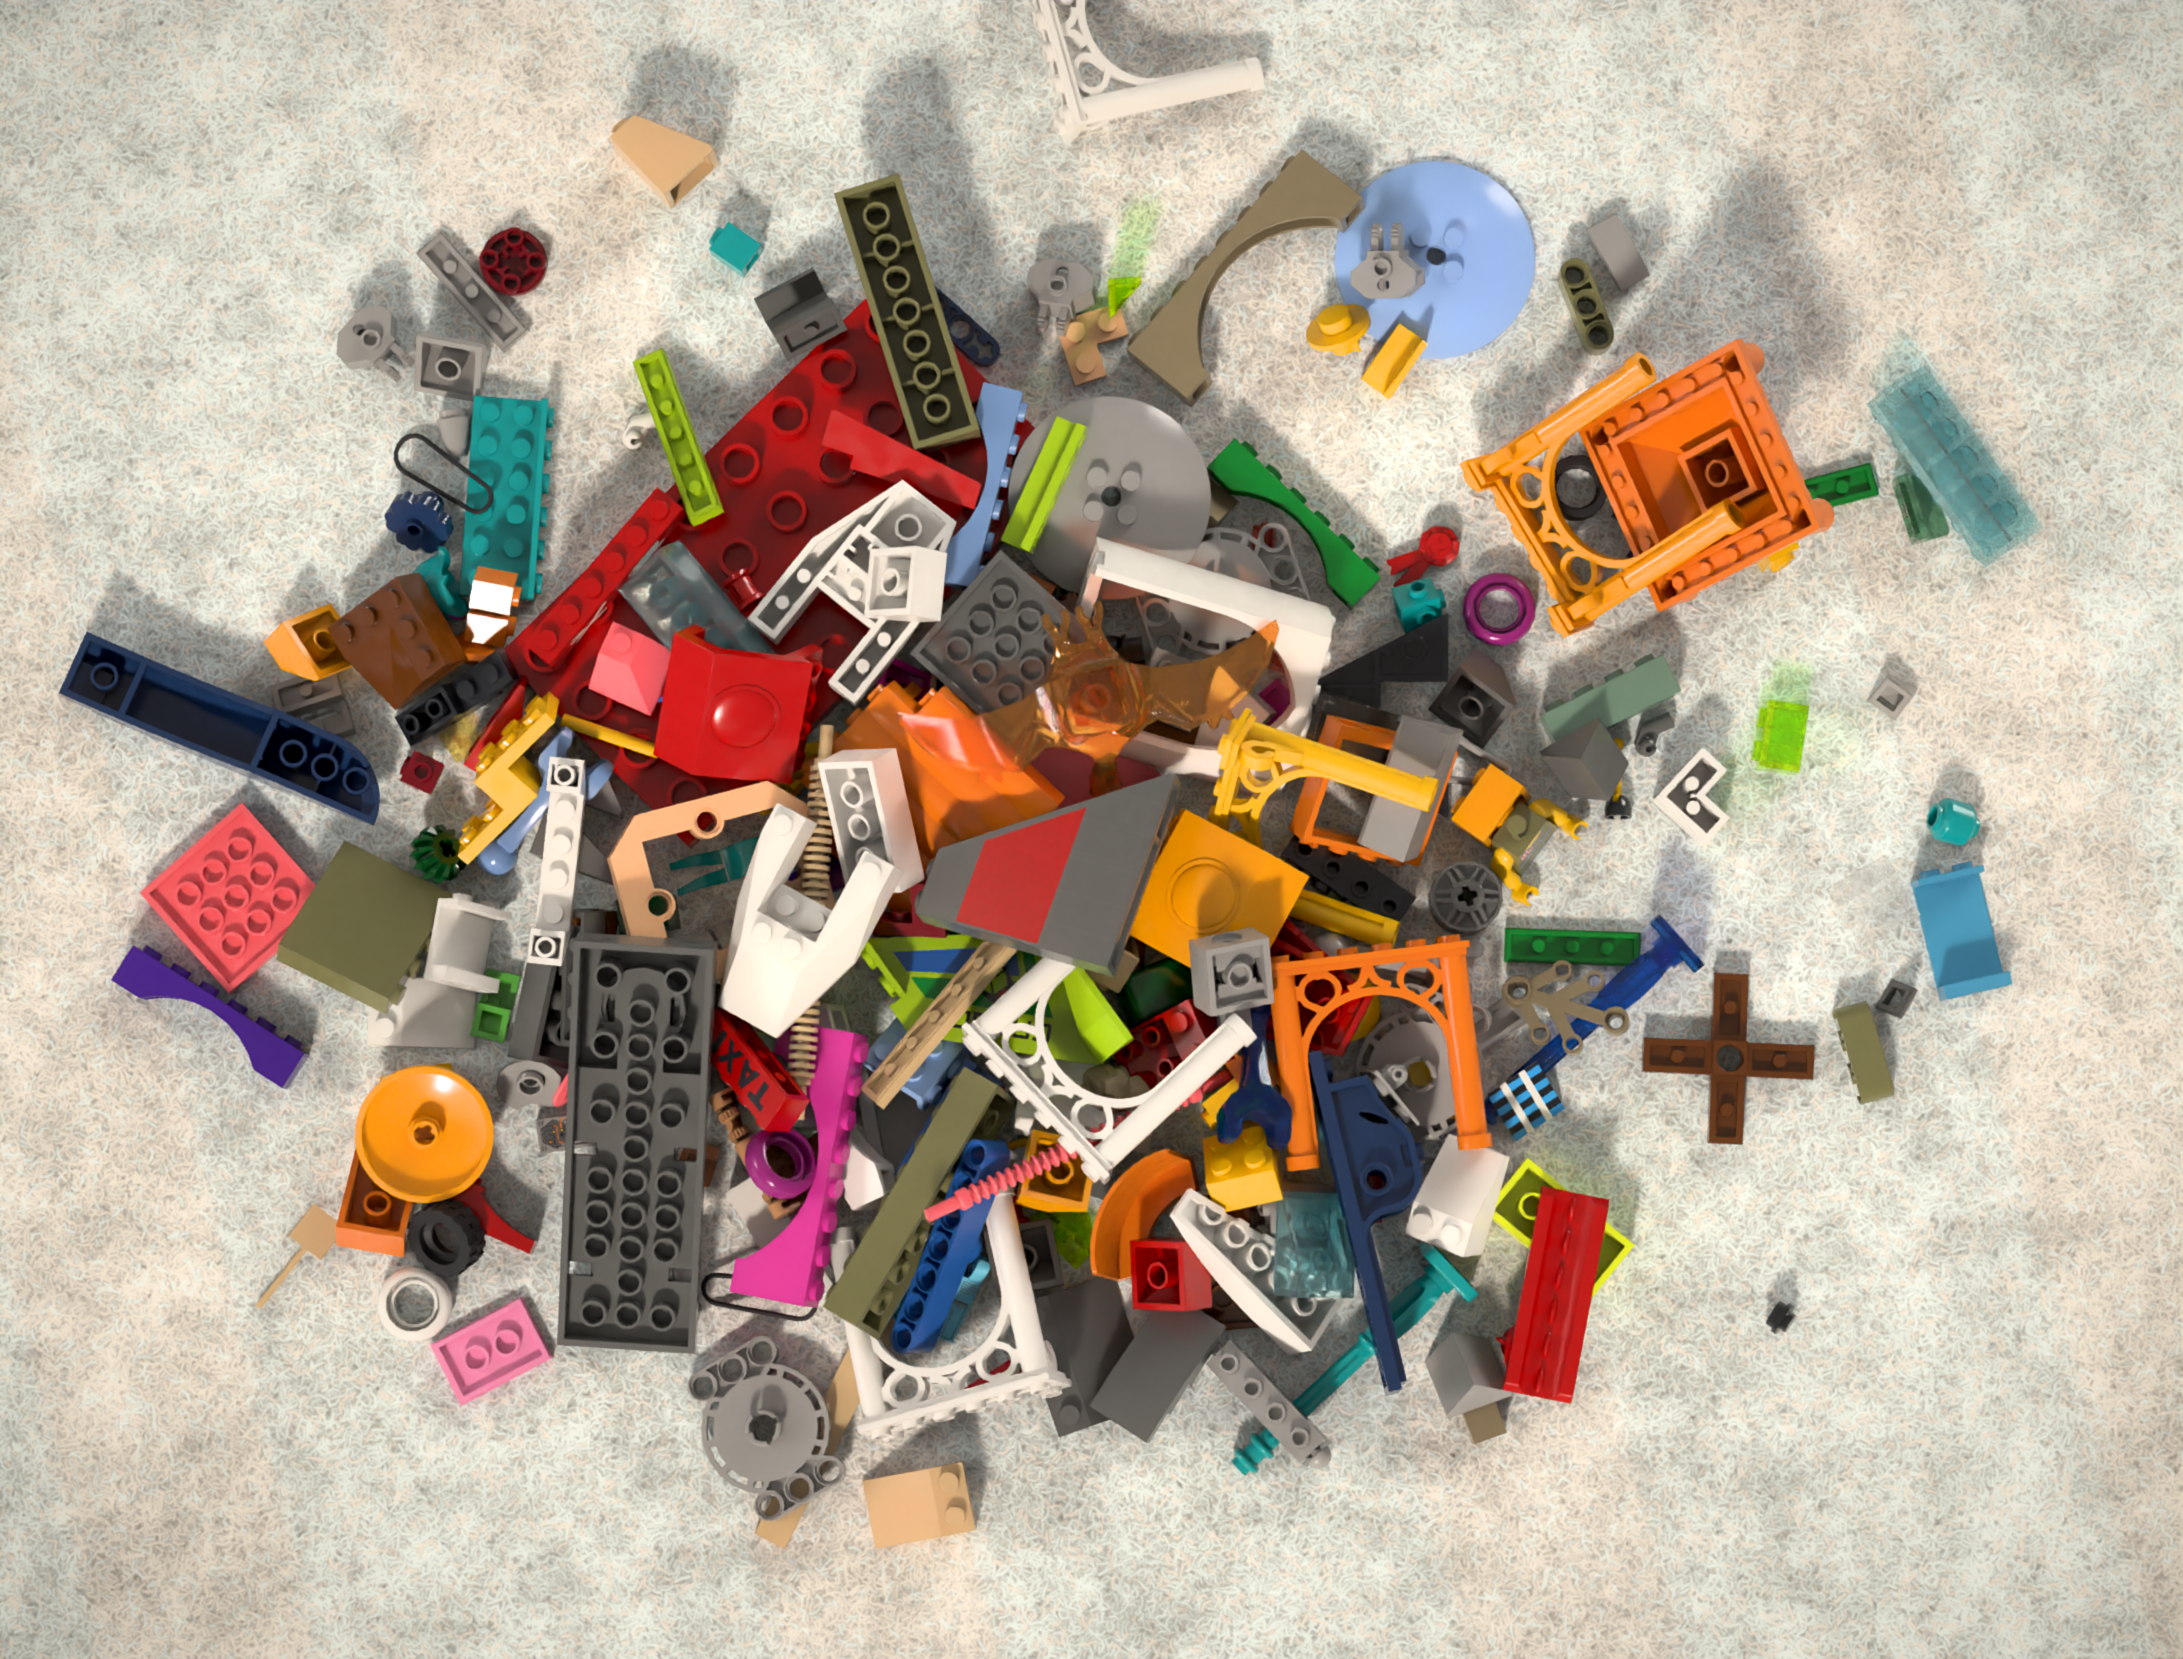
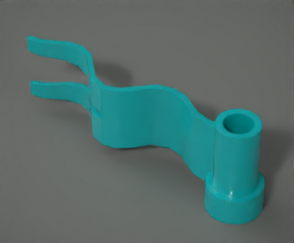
M760 836L742 840L721 849L730 881L746 876ZM720 850L681 859L670 863L669 866L671 870L694 866L723 864ZM725 867L699 877L677 889L678 896L705 887L729 882Z

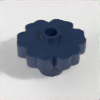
M410 491L398 494L384 515L387 529L397 533V542L405 545L412 551H416L419 548L426 553L438 551L437 547L440 545L444 547L454 530L452 517L444 512L443 499L432 491H424L418 495Z

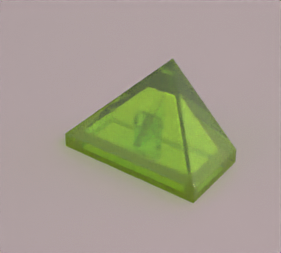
M1141 277L1107 279L1110 319L1141 285Z
M1038 1210L1029 1222L1051 1218L1058 1253L1077 1270L1090 1256L1092 1225L1089 1213L1087 1211L1046 1212Z

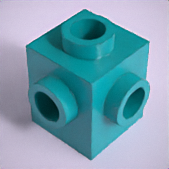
M1430 577L1391 588L1395 612L1405 634L1441 616L1442 609L1446 608L1442 589H1435Z

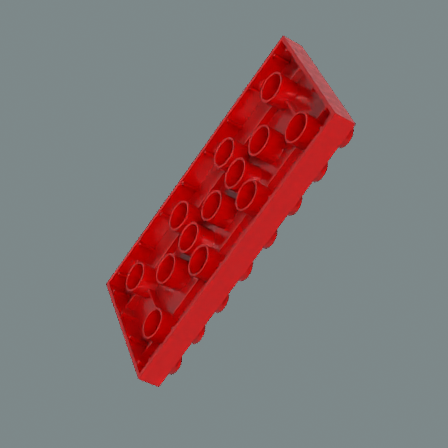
M864 299L843 320L847 328L846 331L817 345L704 455L724 513L694 527L688 518L677 484L675 483L665 494L681 506L687 516L555 670L529 650L524 642L579 577L504 649L518 675L526 676L527 684L541 698L550 691L559 699L557 714L561 718L566 713L655 743L662 702H657L652 715L649 716L588 688L598 653L613 622L645 635L670 650L674 633L694 624L706 629L705 641L724 649L786 655L813 643L823 648V655L821 660L822 671L818 676L815 692L817 698L810 718V733L845 700V698L829 686L828 681L870 630L867 626L820 591L787 634L776 645L753 627L747 619L757 606L747 612L740 613L737 609L739 606L731 591L724 588L723 582L737 571L748 568L750 572L749 577L758 591L764 592L767 595L813 537L896 484L851 469L853 455L821 445L830 412L835 409L913 449L867 299ZM954 347L974 413H976L983 382H990ZM1026 418L1024 423L1019 421L1017 423L1015 434L1020 435L1016 455L1009 454L1006 467L1013 468L1019 450L1035 429ZM981 430V437L924 454L981 484L982 487L976 507L979 504L985 487L988 469L987 450ZM1001 487L998 499L1003 500V507L999 520L993 519L990 532L995 533L991 553L984 552L981 565L1004 544L1001 538L1010 520L1008 487ZM918 491L957 522L952 537L969 521L975 509ZM944 586L942 602L944 603L957 589ZM576 732L601 759L605 758L615 765L613 771L652 811L760 783V781L692 775L661 758L656 759ZM701 813L698 816L697 825L702 831L709 832L714 826V820L710 814ZM689 830L676 834L690 849L700 841V839L692 836Z

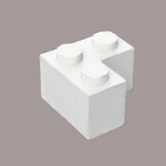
M1702 747L1652 802L1703 847L1730 819L1705 796L1726 773L1727 769Z

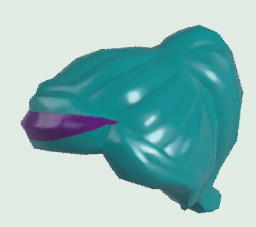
M440 545L437 547L438 553L420 563L412 573L419 572L445 619L455 623L466 619L468 607L462 597L459 596L460 582H457L448 570L451 562L450 552Z

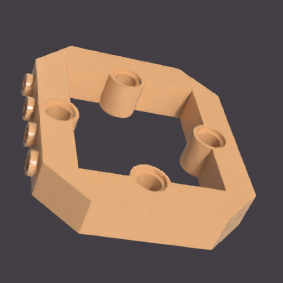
M765 781L632 816L607 858L627 936L667 938L663 922L669 920L676 909V901L670 892L661 888L654 889L642 842L688 830L695 838L708 840L717 836L723 830L724 821L768 809L772 813L777 803L792 809L808 819H813V817L807 816V811L810 808L807 807L805 802L771 782ZM701 813L710 814L714 820V826L709 832L702 831L697 825V819ZM804 850L795 865L797 868L796 877L792 881L787 880L785 884L800 893L801 891H808V889L801 888L802 882H809V880L802 879V873H809V871L803 870V864H810V862L803 861L804 855H811V853H806ZM822 881V883L829 884V890H822V892L828 893V899H821V901L828 902L827 908L833 910L836 904L830 881ZM654 896L662 898L665 902V911L660 916L653 915L648 908L649 900ZM730 941L723 949L717 950L716 980L719 979L720 985H722Z

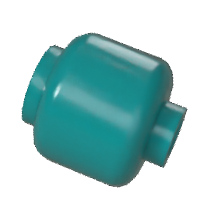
M1944 798L1938 804L1935 803L1931 806L1927 815L1926 825L1934 839L1962 846L1971 838L1976 837L1980 828V820L1977 818L1976 810L1971 804Z

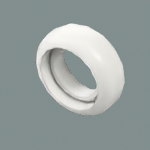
M407 1267L394 1272L383 1283L378 1294L377 1311L382 1325L393 1336L405 1341H424L436 1336L447 1325L452 1314L453 1297L448 1284L441 1276L435 1275L433 1271H429L424 1267ZM411 1284L425 1286L434 1298V1310L431 1316L420 1324L405 1322L396 1310V1299L399 1292Z

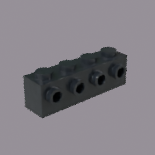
M1294 835L1280 856L1287 864L1313 879L1311 885L1321 893L1328 895L1331 891L1341 898L1340 902L1399 922L1417 898L1350 851H1348L1347 855H1341L1330 851L1328 846L1320 844L1315 849L1307 844L1299 843V837Z

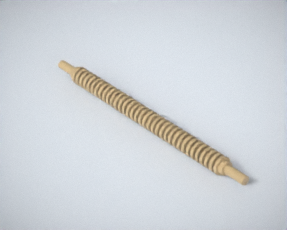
M820 725L818 758H815L814 765L810 766V772L817 774H811L809 777L810 781L816 783L809 784V790L815 792H809L808 798L815 801L808 802L807 807L814 810H808L807 816L813 817L810 820L816 822L817 826L807 843L811 844V846H805L804 852L811 853V855H804L803 861L810 862V864H803V870L809 871V873H802V879L809 880V882H802L801 888L808 889V891H801L803 895L825 907L828 906V902L821 901V899H828V893L822 892V890H829V884L822 883V881H829L830 875L823 874V872H830V866L824 865V863H831V857L824 856V854H831L832 849L825 847V845H832V839L826 838V836H833V830L826 829L832 827L831 821L827 820L830 819L818 762L832 755L834 726ZM816 1001L794 1022L798 1026H791L790 1030L797 1033V1035H790V1041L797 1043L789 1044V1050H794L796 1053H789L788 1059H793L795 1062H789L788 1068L795 1070L788 1071V1073L806 1095L807 1086H811V1079H815V1073H808V1070H815L816 1067L815 1064H810L809 1061H816V1055H811L810 1052H817V1046H812L810 1043H817L818 1037H813L811 1034H818V1028H814L812 1025H818L819 1019L812 1018V1016H819L820 1010L813 1009V1007H820V1001ZM805 1109L798 1120H805Z

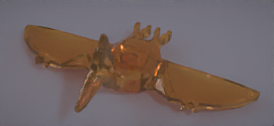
M1101 601L1093 603L1094 616L1092 617L1094 628L1091 625L1090 618L1083 613V607L1078 606L1074 608L1076 618L1086 635L1084 643L1076 645L1069 642L1067 633L1070 617L1067 609L1059 613L1061 617V624L1059 625L1061 636L1058 634L1057 627L1051 623L1050 615L1044 614L1041 616L1042 625L1053 640V659L1046 683L1025 699L992 712L972 717L931 718L908 713H897L896 717L900 726L923 750L952 767L977 772L979 783L984 782L988 774L996 782H1002V772L1022 773L1045 748H1066L1085 753L1095 761L1089 776V794L1095 798L1122 789L1123 783L1120 780L1117 769V757L1122 748L1151 723L1161 720L1190 731L1207 722L1211 729H1216L1221 718L1233 720L1234 716L1230 709L1252 692L1270 663L1279 627L1277 621L1274 620L1241 643L1207 659L1186 664L1150 667L1126 662L1110 646L1101 628L1103 607Z

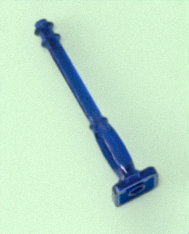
M1658 914L1648 924L1650 930L1657 936V939L1651 943L1653 948L1634 959L1605 985L1603 990L1595 996L1590 1004L1587 1003L1585 1005L1602 1011L1617 1006L1626 1011L1641 999L1670 967L1675 969L1681 963L1690 974H1695L1704 966V963L1666 920ZM1576 1018L1570 1023L1574 1033L1579 1035L1582 1041L1598 1027L1603 1028L1602 1025ZM1560 1033L1507 1080L1536 1061L1544 1074L1561 1061L1567 1054L1563 1049V1039ZM1574 1039L1570 1040L1567 1043V1048L1573 1050L1579 1045V1042ZM1486 1097L1484 1099L1487 1125L1495 1126L1497 1124L1495 1118L1499 1114L1489 1097Z

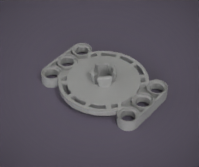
M1268 523L1263 526L1259 532L1258 539L1234 528L1214 527L1206 529L1205 535L1213 533V540L1201 542L1197 551L1187 563L1188 565L1288 595L1299 593L1303 596L1304 600L1310 601L1289 532L1283 525L1278 523ZM1273 528L1279 529L1284 537L1283 543L1277 548H1271L1265 543L1264 537L1266 532ZM1221 533H1232L1243 538L1238 543L1222 539ZM1250 541L1256 545L1254 551L1248 547ZM1284 560L1292 563L1294 567L1293 576L1288 580H1280L1275 574L1276 565ZM1150 592L1135 597L1152 651H1154L1155 647H1158V640L1164 635H1171L1175 639L1176 649L1173 652L1175 655L1181 653L1183 644L1190 649L1204 654L1230 655L1249 649L1264 638L1260 634L1254 638L1252 633L1255 629L1238 619ZM1153 603H1161L1166 609L1165 618L1160 622H1152L1147 615V610ZM1187 632L1193 636L1191 641L1185 639ZM1243 638H1246L1248 643L1238 648L1227 650V643L1236 642ZM1200 640L1208 643H1219V650H1210L1197 645Z
M1417 982L1405 983L1407 988H1414L1420 994L1429 988ZM1437 990L1427 1000L1435 1005L1437 1001L1443 1000L1442 991ZM1395 997L1396 1005L1402 1012L1394 1014L1379 1023L1366 1037L1358 1054L1356 1077L1362 1076V1072L1366 1073L1367 1069L1379 1070L1385 1064L1403 1065L1408 1072V1077L1394 1092L1420 1123L1418 1126L1408 1124L1405 1126L1412 1133L1415 1143L1421 1142L1422 1145L1425 1140L1430 1139L1436 1141L1441 1149L1445 1142L1441 1135L1449 1133L1456 1128V1122L1449 1125L1448 1121L1450 1117L1455 1115L1445 1038L1439 1025L1427 1011L1420 1006L1408 1007L1404 1004L1402 998ZM1472 1003V1010L1480 1012L1485 1018L1483 1029L1475 1031L1476 1037L1489 1030L1492 1018L1486 1008ZM1406 1017L1409 1022L1402 1024L1399 1018ZM1392 1022L1394 1027L1392 1030L1387 1032L1381 1039L1374 1037L1382 1027ZM1477 1043L1483 1091L1485 1084V1062ZM1369 1044H1372L1374 1049L1370 1055L1369 1064L1363 1065L1365 1052ZM1426 1062L1425 1065L1428 1066L1431 1071V1077H1433L1428 1085L1418 1086L1411 1081L1409 1067L1412 1063ZM1379 1097L1387 1108L1392 1105L1386 1097ZM1368 1113V1116L1375 1121V1115ZM1440 1123L1442 1129L1436 1130L1433 1125ZM1425 1157V1163L1423 1164L1433 1165L1436 1158Z
M758 1336L695 1372L688 1381V1391L692 1398L707 1402L703 1411L701 1433L703 1447L709 1462L717 1473L731 1485L747 1492L759 1493L754 1502L756 1514L764 1521H776L839 1485L846 1476V1466L840 1458L825 1455L830 1441L831 1422L829 1409L821 1392L800 1371L785 1365L775 1364L779 1357L778 1344L770 1337ZM762 1341L769 1343L772 1348V1355L766 1361H759L754 1355L755 1346ZM731 1359L739 1360L743 1367L741 1375L735 1379L729 1378L724 1371L726 1363ZM772 1369H778L776 1376L770 1375ZM786 1372L797 1376L805 1384L800 1387L797 1383L786 1379ZM703 1376L709 1377L713 1382V1390L707 1396L699 1395L695 1389L696 1381ZM810 1389L819 1401L820 1410H817L814 1401L808 1394ZM714 1402H719L717 1410H711ZM765 1415L776 1419L778 1422L775 1424L776 1431L771 1441L760 1440L755 1432L757 1421ZM709 1417L714 1418V1439L709 1440L708 1436ZM821 1417H824V1425H825L824 1438H823V1440H822V1439H819V1438H820V1431H821V1426H820V1418H821ZM817 1446H820L819 1454L815 1455ZM711 1447H717L720 1457L726 1463L723 1467L716 1461ZM827 1461H833L839 1467V1474L832 1481L825 1480L821 1475V1467ZM733 1470L738 1475L747 1478V1485L736 1481L727 1473ZM799 1478L805 1479L810 1487L808 1495L801 1499L795 1497L791 1491L792 1483ZM757 1481L764 1482L761 1488H755ZM767 1496L776 1497L780 1503L779 1511L773 1516L766 1515L762 1510V1502Z

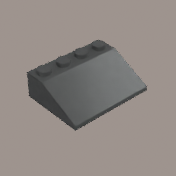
M1098 1277L1035 1299L1043 1340H1048L1053 1347L1057 1360V1371L1065 1373L1066 1378L1071 1379L1072 1382L1071 1387L1062 1389L1061 1395L1046 1398L1059 1437L1110 1420L1090 1407V1404L1134 1339L1115 1281Z

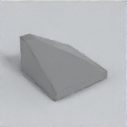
M1887 674L1867 701L1893 720H1896L1918 689L1912 684ZM1878 697L1882 698L1884 701H1886L1888 704H1890L1891 706H1893L1895 709H1892L1891 707H1889V706H1888L1887 704H1885L1883 701H1881L1880 699H1878Z

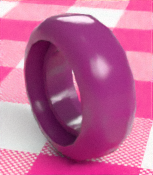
M1494 572L1480 577L1469 587L1463 599L1462 616L1466 628L1477 640L1490 646H1506L1518 642L1529 632L1535 620L1536 603L1532 591L1521 579L1509 573ZM1496 590L1505 591L1516 600L1518 617L1510 626L1493 628L1482 619L1479 612L1480 602L1489 592Z
M791 1128L789 1132H768L762 1129L751 1137L746 1146L745 1164L748 1175L754 1184L766 1195L778 1199H792L811 1186L816 1176L817 1161L813 1148L797 1130ZM769 1145L780 1146L790 1154L795 1164L793 1178L786 1179L780 1177L772 1170L766 1157Z

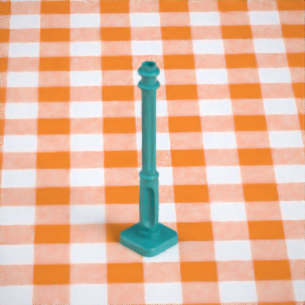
M1424 1241L1418 1245V1248L1430 1262L1424 1269L1426 1273L1409 1284L1389 1302L1397 1340L1419 1322L1434 1306L1443 1292L1448 1294L1454 1288L1467 1302L1473 1301L1479 1295L1473 1285L1436 1246ZM1369 1326L1364 1332L1358 1334L1359 1340L1294 1401L1307 1417L1373 1355L1376 1356ZM1267 1428L1259 1434L1252 1433L1250 1435L1251 1442L1246 1447L1234 1450L1236 1457L1231 1461L1245 1476L1249 1472L1257 1473L1259 1469L1257 1465L1265 1457L1273 1458V1450L1280 1444Z

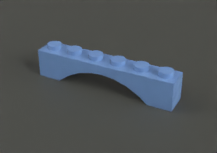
M983 382L975 416L987 450L988 469L986 482L979 504L969 521L949 542L946 550L947 559L944 586L964 591L985 568V565H981L984 552L991 553L995 533L990 532L993 519L999 520L1003 507V500L998 499L1001 487H1008L1012 468L1006 467L1009 454L1016 455L1020 435L1015 434L1018 421L1024 423L1028 409V403L1023 402V391Z

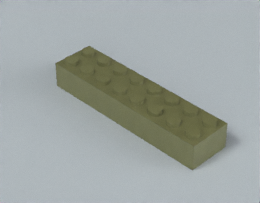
M899 173L834 193L913 449L922 454H927L981 437L977 419Z
M966 1067L952 1079L949 1086L950 1092L944 1102L940 1103L933 1111L930 1126L916 1140L914 1153L908 1163H904L899 1169L896 1176L897 1182L891 1192L885 1194L880 1201L877 1216L863 1230L861 1243L855 1253H851L843 1266L844 1272L838 1282L829 1288L825 1297L826 1302L823 1306L825 1309L879 1340L910 1287L936 1220L929 1222L926 1219L924 1209L944 1201L968 1142L973 1139L996 1140L1017 1104V1101L999 1085Z

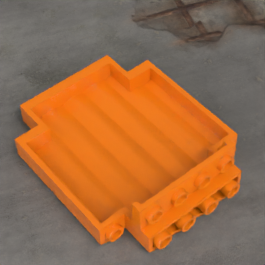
M893 680L886 687L880 683L869 694L867 699L871 703L864 711L858 707L846 719L845 723L849 727L843 734L839 731L833 734L832 755L841 750L896 748L923 872L927 870L930 860L932 858L935 859L939 848L1052 812L1065 799L1061 792L946 685L938 692L932 688L918 703L914 698L919 695L922 689L912 681L903 688ZM817 754L802 767L806 774L800 781L808 789L810 783H816L810 781L809 777L811 774H817L810 772V766H813L814 759L818 758ZM834 834L833 836H826V838L832 839V845H825V847L831 848V854L839 860ZM911 887L901 893H893L887 906L891 910L898 908L909 909L910 913H912Z

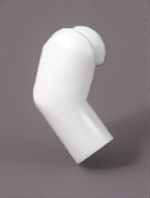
M651 412L633 416L629 420L622 436L623 443L629 449L635 450L640 448L649 429L656 428Z

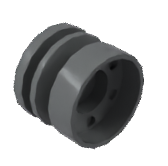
M1474 861L1456 862L1446 867L1432 883L1428 895L1429 911L1435 923L1445 932L1454 935L1460 934V936L1474 935L1486 929L1499 914L1503 902L1502 886L1496 874L1485 865ZM1462 889H1466L1468 894L1474 893L1475 898L1470 902V906H1467L1465 901L1459 902L1458 897L1462 894Z

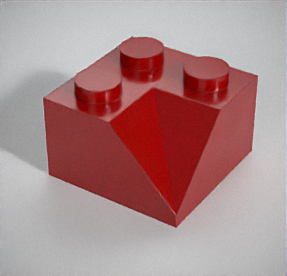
M1155 1236L1130 1240L1133 1309L1186 1312L1212 1307L1211 1274L1201 1263L1184 1237Z

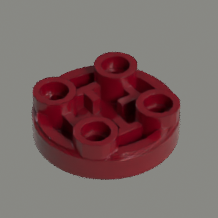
M511 227L492 236L485 244L479 256L481 271L486 282L495 291L507 296H521L536 289L543 281L548 267L547 254L541 242L533 234L517 227Z

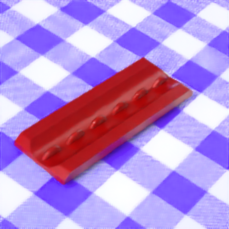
M1541 1186L1502 1390L1571 1404L1607 1220L1609 1199Z

